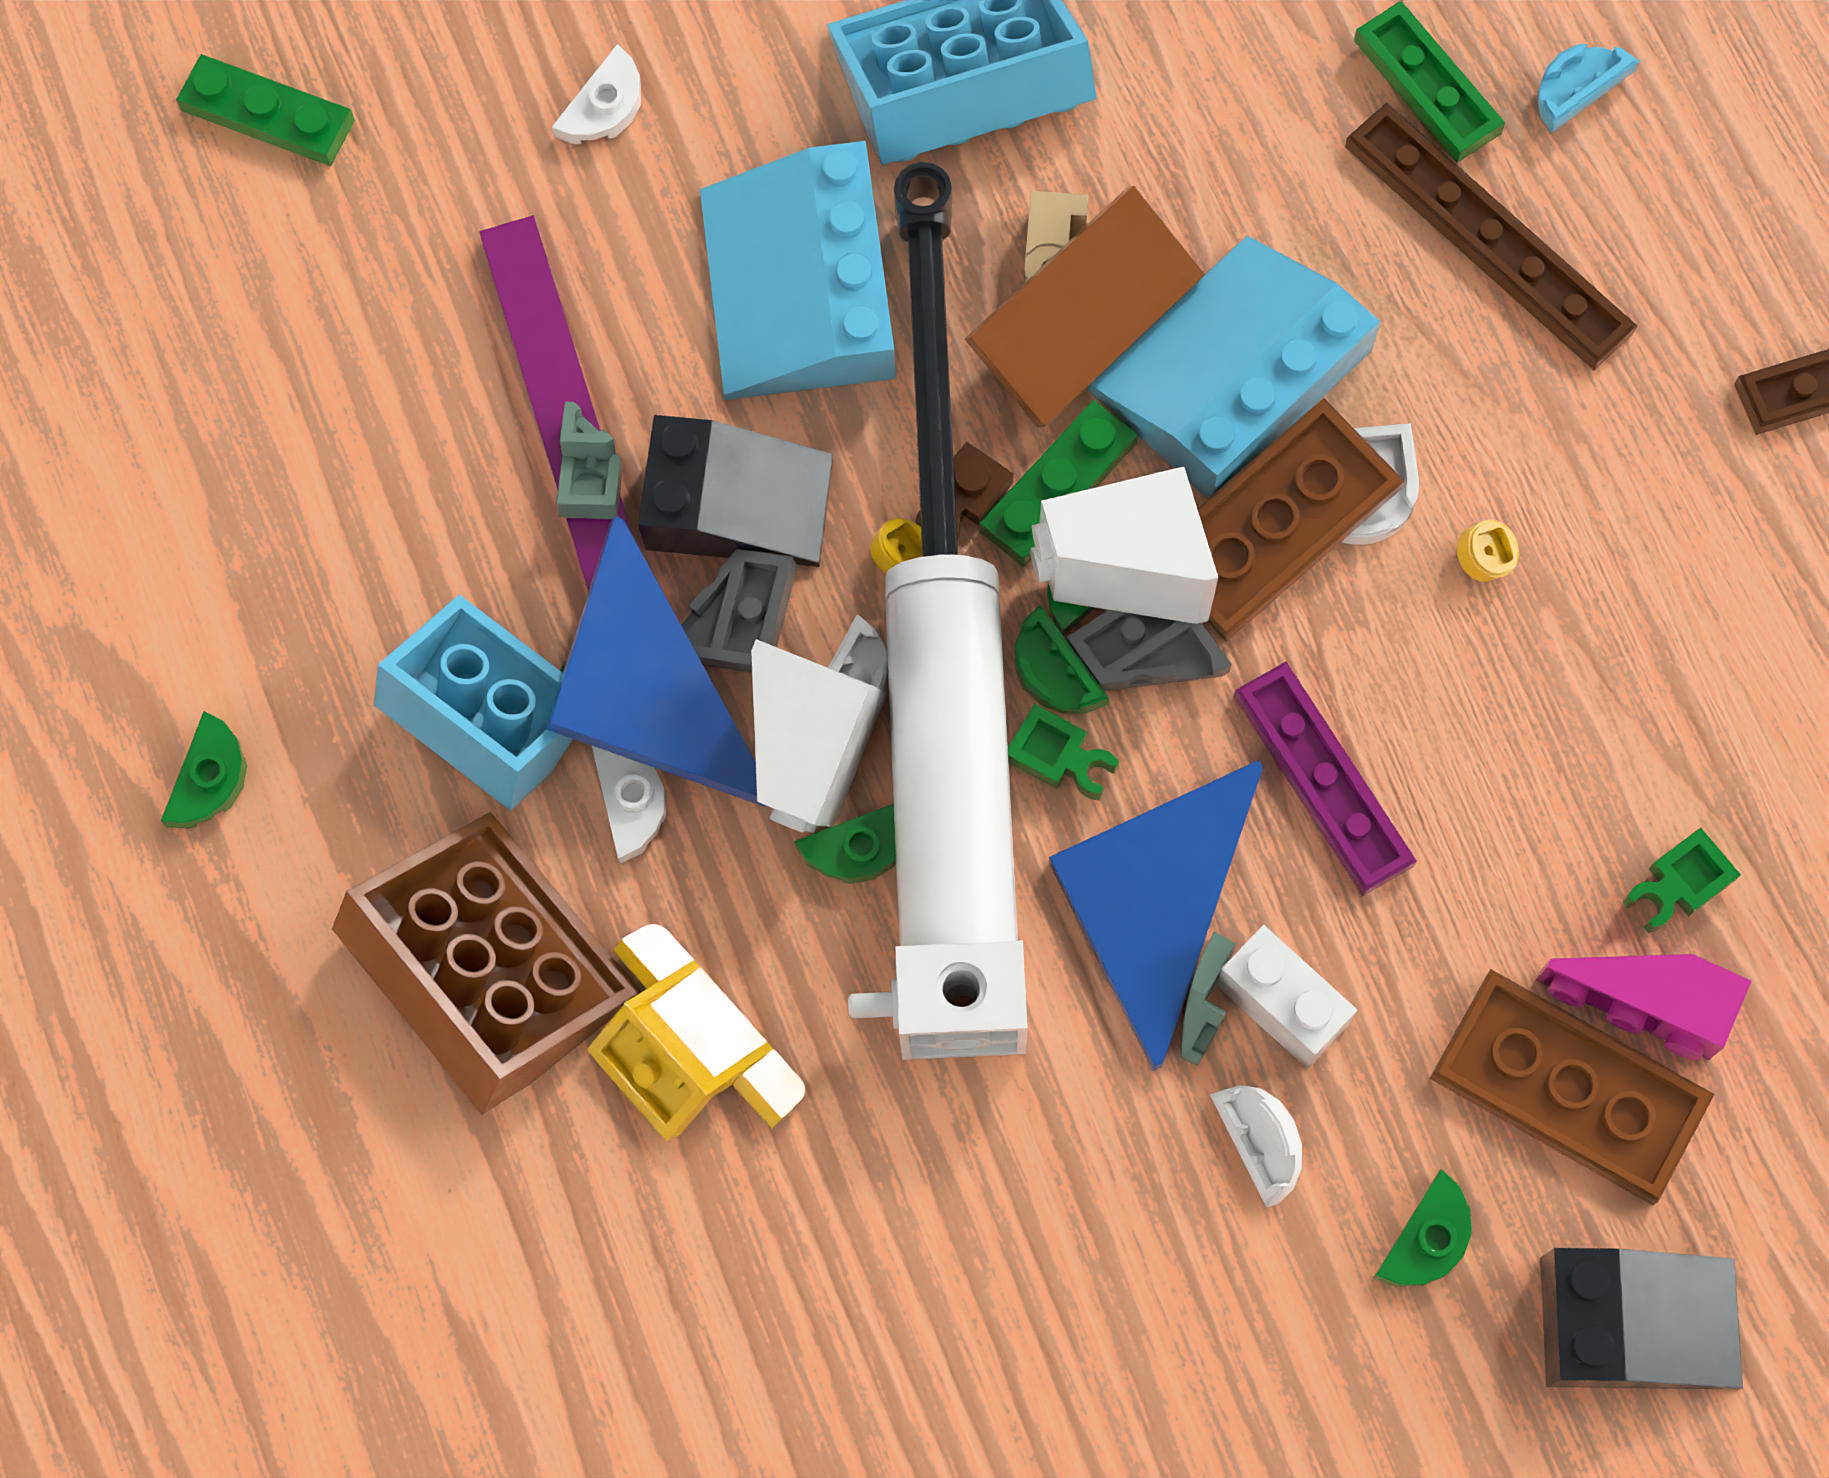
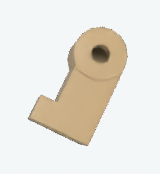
M1031 191L1024 283L1069 242L1070 237H1074L1086 226L1088 195Z

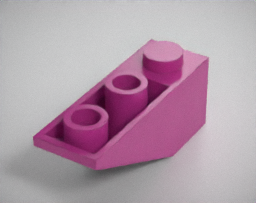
M1694 954L1553 958L1542 968L1536 981L1549 987L1548 993L1555 999L1575 1007H1582L1586 1003L1607 1013L1606 1020L1617 1028L1635 1034H1640L1642 1030L1666 1040L1664 1046L1669 1051L1683 1058L1695 1061L1700 1060L1701 1057L1710 1060L1724 1048L1752 982Z

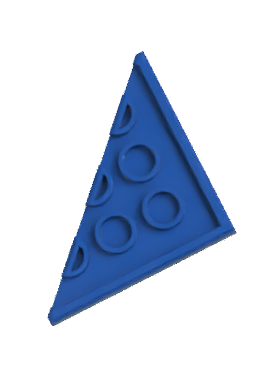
M614 516L609 524L546 729L765 806L757 802L756 762L626 523L623 519Z
M1259 760L1049 857V864L1153 1071L1162 1067L1262 773L1263 767Z

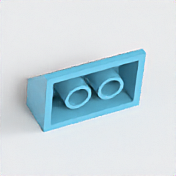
M460 594L378 664L374 706L510 811L551 774L573 740L546 729L563 673Z

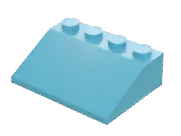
M904 0L827 24L829 36L864 129L882 165L891 162L908 161L920 153L946 145H960L969 141L972 137L1001 128H1015L1027 120L1053 112H1066L1074 109L1079 104L1097 99L1088 40L1062 0Z
M866 141L807 148L700 189L725 400L896 379L893 336Z
M1246 236L1105 369L1087 389L1129 428L1135 431L1142 440L1174 469L1184 466L1189 482L1208 499L1304 416L1372 351L1380 320L1336 282Z

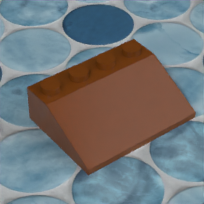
M491 812L347 890L332 927L334 933L482 1115L529 1086L611 1020L625 1002L641 993L640 989Z

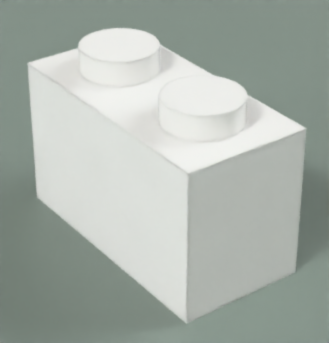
M1265 925L1221 968L1216 982V986L1306 1069L1349 1026L1357 1012V1009Z

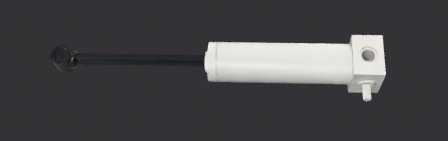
M919 162L907 166L897 176L894 185V200L899 235L901 239L908 242L922 557L895 565L887 571L884 578L900 946H895L897 979H891L892 992L850 994L848 997V1009L851 1018L893 1017V1028L899 1029L902 1060L1026 1054L1028 1026L1023 940L1018 941L999 578L998 571L993 564L983 559L958 555L943 240L949 237L951 232L952 185L949 176L941 167L933 163ZM922 197L931 198L935 201L927 206H918L912 203L915 199ZM960 995L969 996L975 1000L971 1005L965 1007L954 1006L948 1001Z

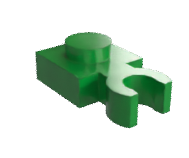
M1035 703L1008 747V763L1056 789L1064 776L1067 775L1075 780V785L1082 795L1093 800H1100L1104 787L1091 781L1087 775L1088 771L1094 767H1102L1108 772L1115 774L1119 765L1118 759L1109 751L1103 749L1086 751L1081 747L1087 737V731Z
M1700 827L1650 866L1649 870L1659 881L1658 883L1646 881L1637 884L1627 894L1623 903L1629 908L1640 899H1649L1656 905L1657 915L1644 926L1645 930L1651 933L1661 929L1673 915L1676 903L1689 917L1734 883L1741 874Z

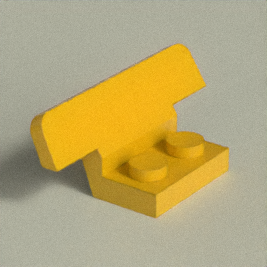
M647 925L621 939L613 951L646 987V990L624 1003L587 1048V1052L666 1142L679 1136L714 1095L724 1091L731 1085L734 1086L771 1129L799 1105L805 1093L802 1080L665 928L659 925Z

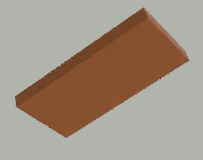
M1133 185L1123 190L964 340L1038 428L1045 427L1205 274Z
M1325 398L1197 508L1218 574L1217 586L1207 622L1226 642L1404 488L1405 481Z
M1492 969L1487 973L1429 1078L1651 1205L1658 1203L1715 1095Z

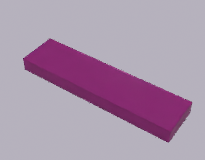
M1287 661L1235 690V700L1362 896L1415 866L1417 860Z

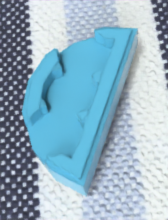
M1578 44L1559 53L1547 66L1537 95L1540 117L1550 133L1556 131L1634 73L1640 61L1624 49L1616 46L1614 50H1609L1602 47L1586 48L1587 44Z

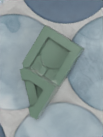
M565 402L560 437L562 464L556 502L558 515L563 518L613 519L614 516L618 517L622 461L615 451L614 439L604 429L599 432L582 416L581 408L575 402Z
M1215 931L1202 954L1195 972L1182 1024L1181 1058L1195 1066H1198L1227 1012L1207 1001L1216 985L1221 968L1231 959L1236 943Z

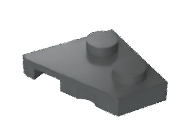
M736 549L721 566L716 580L710 586L703 588L691 602L689 608L692 612L681 624L702 665L752 673L751 650L755 640L757 639L774 647L778 646L798 567L793 557Z
M1108 610L1066 638L1069 645L1103 691L1223 677L1230 672L1232 665L1202 623L1195 624Z

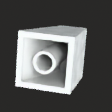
M1184 466L1041 501L1040 523L1032 525L1035 547L1031 548L1030 552L1037 581L1039 583L1048 581L1054 601L1195 624L1209 620L1218 574Z
M756 639L751 655L757 802L773 808L769 819L800 832L808 831L814 833L817 825L833 827L888 692Z

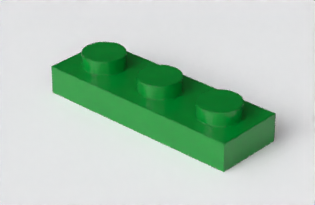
M1399 1L1356 29L1354 42L1456 163L1502 134L1505 121L1402 1Z
M200 54L176 98L183 112L328 166H332L355 121L351 109L203 54Z
M1093 399L979 523V532L1021 566L1025 567L1031 560L1030 549L1035 547L1032 525L1040 523L1041 501L1098 487L1137 444L1138 434Z

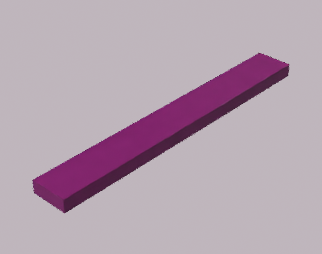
M534 215L481 230L479 233L558 490L562 464L560 437L565 402H575L581 408L582 416L599 432L601 430ZM620 495L618 517L624 520L632 534ZM566 518L589 592L612 519Z

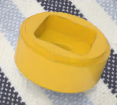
M895 518L887 521L873 536L870 544L871 556L882 572L886 574L889 569L901 562L922 557L921 527L907 519Z
M1489 519L1476 523L1461 533L1457 543V556L1463 570L1470 577L1481 582H1491L1513 571L1518 562L1519 547L1513 532L1505 524Z

